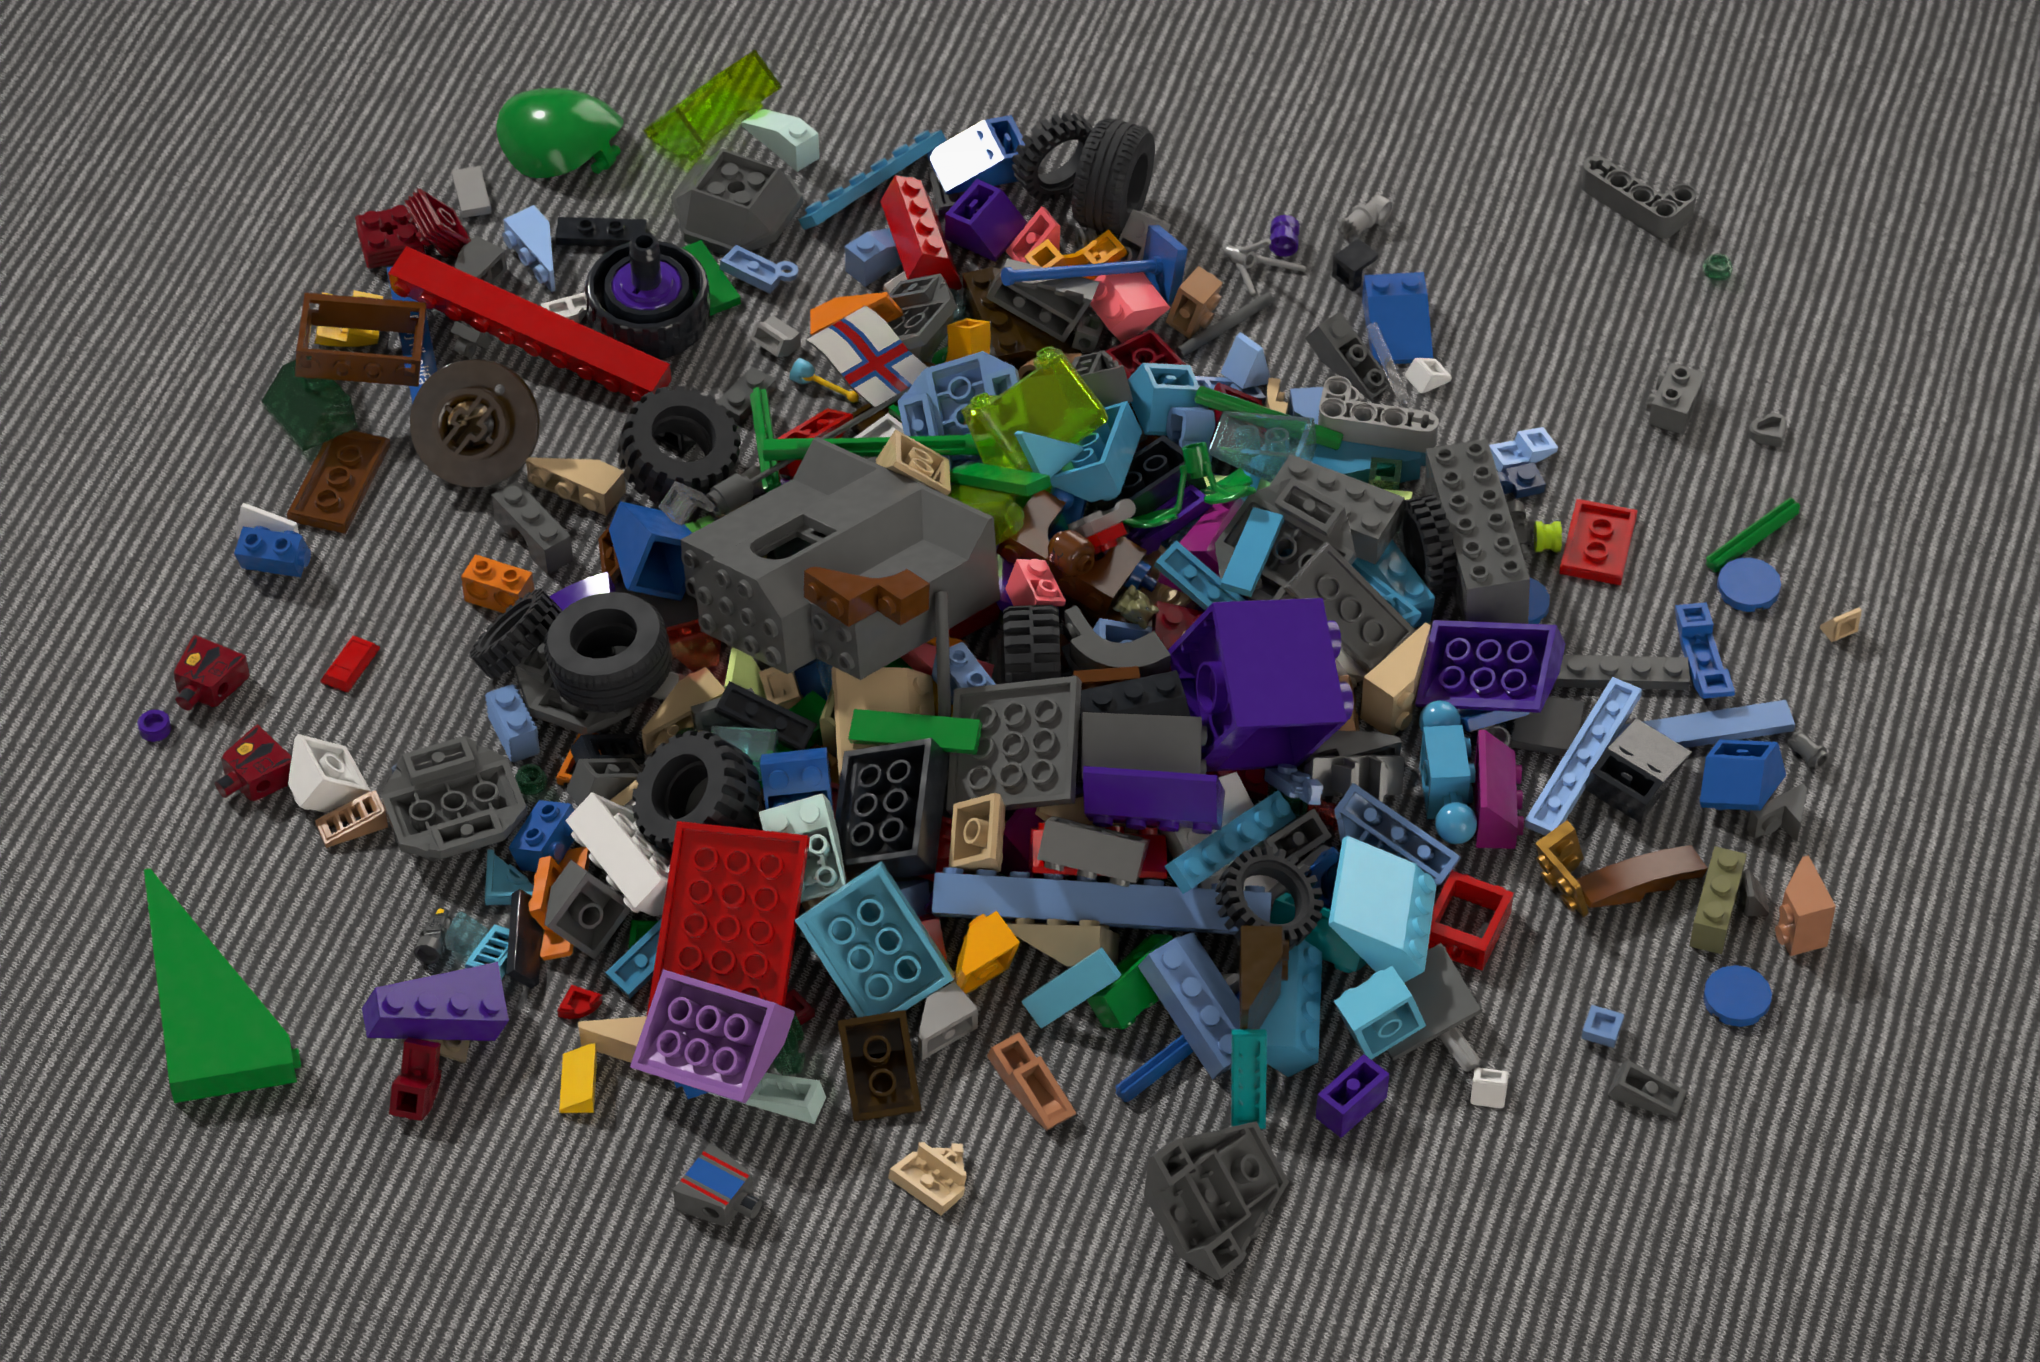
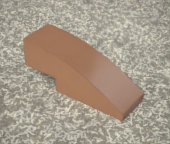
M1020 1032L991 1047L987 1057L997 1073L1022 1106L1046 1131L1076 1115V1111L1042 1057L1036 1058Z

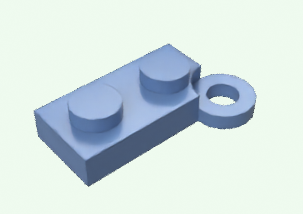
M735 245L720 260V270L769 294L779 285L780 280L793 281L798 276L796 264L789 261L775 264L738 245ZM785 269H786V270H790L791 272H790V273H785V272H783L782 270H785Z

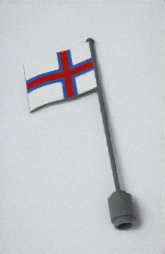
M863 306L805 340L821 352L847 385L873 407L823 436L821 439H832L899 400L905 392H908L921 372L928 368L907 349L887 322L867 306ZM795 460L781 461L750 480L748 477H742L738 473L713 486L710 492L706 494L709 508L717 516L733 512L753 499L754 484Z

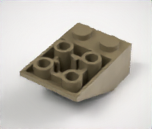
M1015 918V924H1007L1015 936L1067 967L1071 968L1101 947L1114 965L1118 964L1120 934L1109 930V925H1102L1100 921L1079 920V926H1077L1076 924L1067 923V920L1047 919V925H1045L1044 923L1035 922V919Z

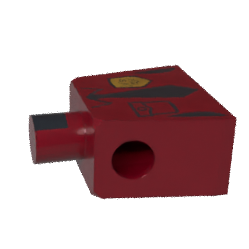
M194 635L174 670L176 688L179 692L175 699L176 703L187 711H190L198 701L211 707L219 706L249 678L250 674L246 655Z
M257 724L222 755L221 760L225 776L215 781V787L224 798L239 790L250 801H257L288 786L292 756Z

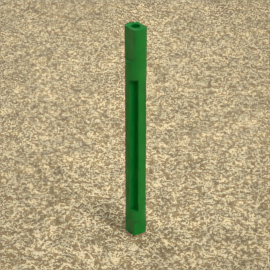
M997 433L908 436L940 455H998ZM890 437L832 438L823 440L861 457H878ZM815 438L764 439L763 459L764 461L803 460L812 440Z

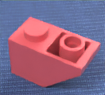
M1016 559L1005 588L1013 606L1053 605L1058 608L1065 605L1066 600L1046 560Z

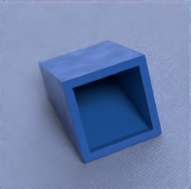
M620 501L609 527V532L626 589L682 601L686 588L680 540L692 534V532L672 512Z

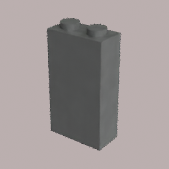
M1083 712L1079 720L1077 782H1083L1084 766L1206 774V759H1201V746H1205L1207 742V727L1202 726V717Z

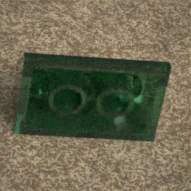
M307 356V360H311L312 356ZM296 359L282 365L261 400L262 406L303 452L358 427L351 398L335 380L295 377Z

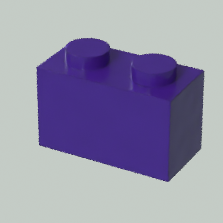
M1363 1054L1317 1094L1316 1119L1342 1138L1387 1098L1389 1073Z

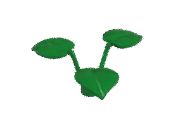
M1193 443L1182 447L1185 465L1179 466L1181 476L1176 506L1172 509H1162L1142 516L1127 518L1122 522L1135 528H1151L1177 519V514L1182 511L1187 473L1191 474L1192 479L1207 476L1210 486L1200 491L1207 495L1204 497V502L1208 504L1232 502L1241 497L1256 493V489L1250 486L1253 484L1252 478L1247 476L1241 467L1229 476L1216 482L1211 470L1207 443Z

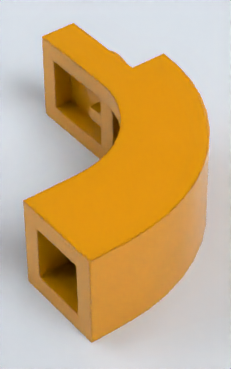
M1108 229L1075 253L1062 255L1047 239L1025 255L1024 258L1028 264L1045 268L1112 263L1119 261L1128 253L1121 242ZM1087 276L1083 278L1095 280L1099 276Z
M966 318L947 325L948 353L945 362L981 351L990 354L991 331L989 321Z

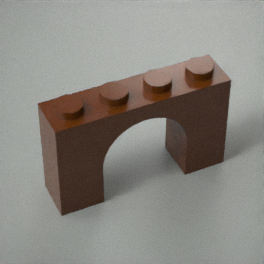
M1045 490L1033 494L1004 532L996 553L1014 564L1016 559L1046 560L1063 594L1072 597L1090 610L1105 617L1120 594L1126 589L1125 585L1137 564L1144 560L1147 550L1121 536L1117 538L1119 545L1110 548L1102 559L1094 562L1089 572L1082 573L1077 577H1068L1053 566L1048 558V535L1059 522L1066 502L1059 500Z

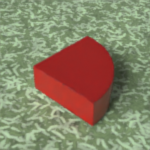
M571 985L557 1010L558 1017L576 1019L591 1014L602 1004V994Z

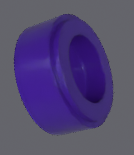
M162 710L146 711L138 719L139 734L147 741L163 740L171 732L170 718Z

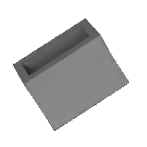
M773 315L764 322H757L750 337L751 340L777 357L789 356L801 346L800 333Z

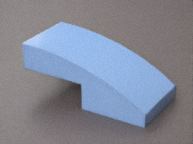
M1544 427L1518 431L1514 441L1489 445L1497 471L1504 474L1507 468L1540 462L1558 450V446Z

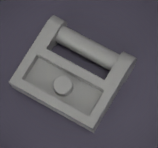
M1123 499L1117 502L1115 507L1111 509L1096 511L1068 524L1069 530L1077 531L1086 538L1132 517L1135 514L1136 507L1130 499Z

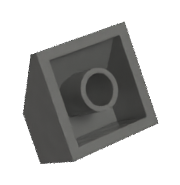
M570 860L551 886L545 925L595 960L631 909L624 903L623 896Z

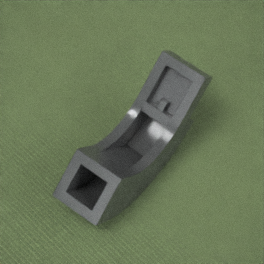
M1077 606L1065 611V625L1062 628L1067 640L1070 642V658L1081 670L1139 666L1140 678L1170 672L1171 654L1155 631L1131 642L1115 643L1097 635Z

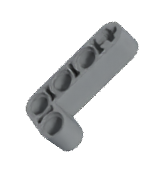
M1332 376L1325 381L1319 405L1318 425L1341 432L1343 434L1342 441L1415 452H1426L1427 448L1436 447L1439 419L1435 414L1422 410L1351 400V382L1347 378Z

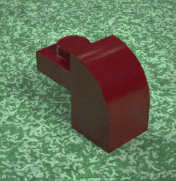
M411 1037L404 1041L401 1073L392 1082L389 1115L422 1121L431 1111L438 1093L442 1070H438L441 1043Z

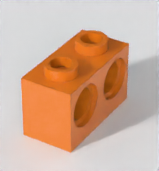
M477 554L474 555L461 576L464 601L500 613H505L510 605L514 606L519 598L523 599L525 594L534 590L532 572Z

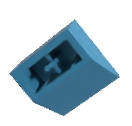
M1142 363L1128 379L1133 399L1131 404L1145 435L1167 436L1166 423L1171 407H1199V404L1195 403V395L1200 386L1190 365Z

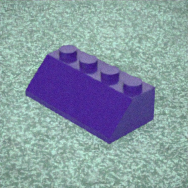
M1083 767L1084 813L1089 821H1093L1095 826L1112 827L1113 823L1126 824L1127 828L1143 830L1146 829V825L1159 826L1160 830L1166 832H1178L1179 828H1192V832L1197 834H1212V830L1222 829L1225 790L1217 775Z

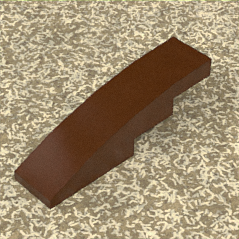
M1687 845L1635 856L1596 870L1576 880L1581 885L1587 906L1594 908L1641 902L1644 895L1648 892L1672 890L1678 880L1703 878L1708 868L1693 846Z

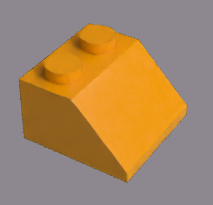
M997 911L987 917L985 914H981L973 919L968 925L967 934L963 937L964 942L959 952L954 981L965 994L970 993L1008 970L1020 944Z

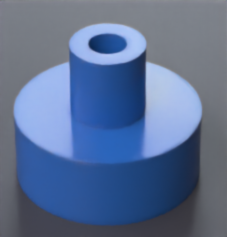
M1141 560L1130 575L1125 588L1128 589L1133 585L1136 590L1144 587L1153 592L1158 582L1149 576L1152 566Z

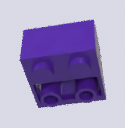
M976 179L946 212L945 239L996 262L1024 229L1027 221L1001 189Z

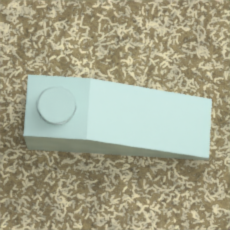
M763 109L741 122L744 129L797 172L819 159L818 132L798 117Z

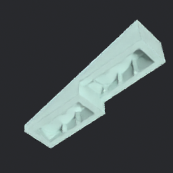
M765 1073L746 1102V1105L815 1124L825 1102L826 1095L820 1080Z

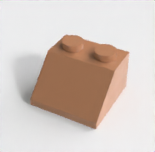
M1809 855L1802 857L1785 890L1783 903L1779 907V923L1775 927L1778 942L1781 945H1785L1790 956L1827 947L1836 908Z

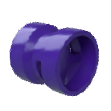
M1280 215L1271 221V244L1269 248L1275 255L1287 257L1297 252L1300 223L1295 217Z

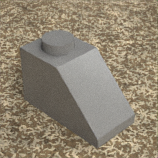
M955 981L945 987H941L926 998L918 1034V1056L922 1060L978 1028V1008Z

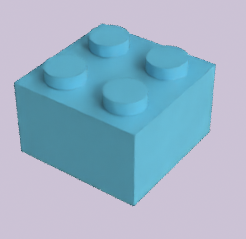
M1393 966L1377 971L1369 980L1356 988L1346 990L1340 998L1334 1001L1349 1033L1363 1054L1370 1059L1375 1058L1426 1026L1412 994Z

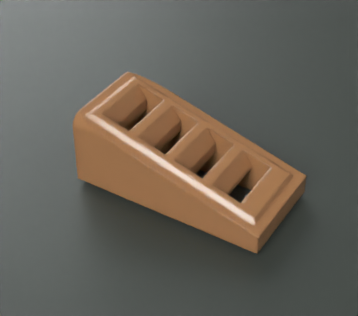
M376 790L366 793L315 820L316 827L326 848L388 828L386 812ZM360 816L361 819L356 821L355 818ZM347 821L349 825L344 827L342 822ZM335 825L337 831L332 834L329 826Z

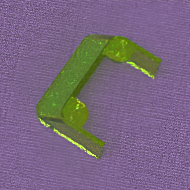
M753 50L713 76L642 131L650 141L682 161L688 158L691 162L704 153L702 148L706 146L708 140L746 112L749 116L755 114L764 107L761 101L780 90L782 86L758 52Z

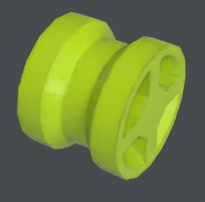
M1535 521L1533 538L1535 552H1542L1544 549L1561 552V521H1553L1551 524Z

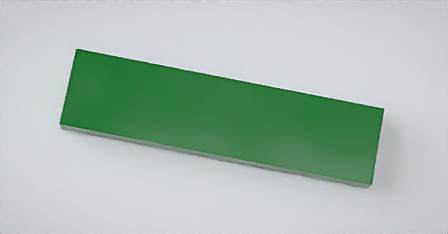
M969 461L950 469V483L1027 497L1051 486L1049 475Z
M854 709L848 740L851 744L882 746L932 738L945 752L977 755L983 724L978 719Z

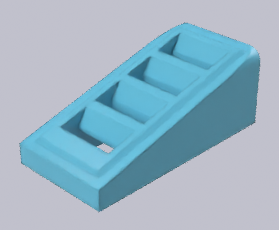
M494 924L470 955L465 964V969L485 965L483 964L484 961L488 963L498 962L502 980L507 967L508 942L497 938L499 936L509 939V929ZM497 945L505 948V950L497 949L492 946ZM488 954L497 955L499 958L489 956Z

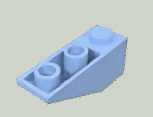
M535 205L503 219L505 229L503 239L509 249L513 248L518 253L522 264L532 269L540 284L544 283L551 292L556 291L549 221Z

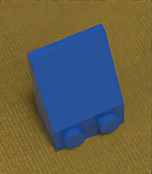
M1424 272L1364 275L1362 303L1370 351L1379 365L1412 363L1414 358L1433 359L1428 293Z

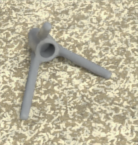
M1270 239L1247 247L1228 245L1224 250V255L1231 258L1233 263H1236V267L1241 272L1251 296H1255L1256 291L1247 268H1251L1255 262L1303 272L1306 271V266L1258 256L1253 252L1270 245Z

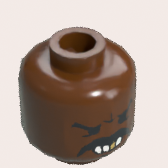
M1060 531L1051 538L1048 544L1049 562L1068 577H1077L1082 573L1085 574L1094 565L1095 547L1077 531Z

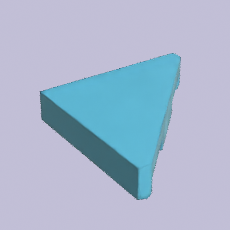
M1024 431L1014 433L1032 471L1049 475L1050 478L1084 450L1080 445Z
M488 850L485 904L511 905L512 893L519 889L532 896L534 885L529 882L528 878L511 864H506L495 855L494 850Z

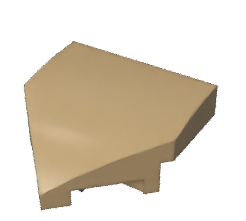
M919 1142L917 1152H911L890 1168L888 1178L941 1216L964 1196L967 1175L963 1164V1144L952 1143L951 1148H931L925 1142Z

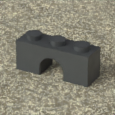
M518 481L491 495L494 520L511 538L520 533L523 535L529 548L530 557L547 575L573 561L571 536Z

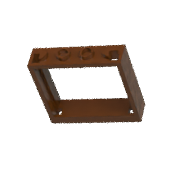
M304 293L296 349L295 377L419 387L426 302ZM309 304H319V310L310 309ZM410 312H419V318L410 317ZM314 325L414 334L412 357L309 349L311 327ZM307 356H312L311 360H307ZM405 364H411V368H405Z

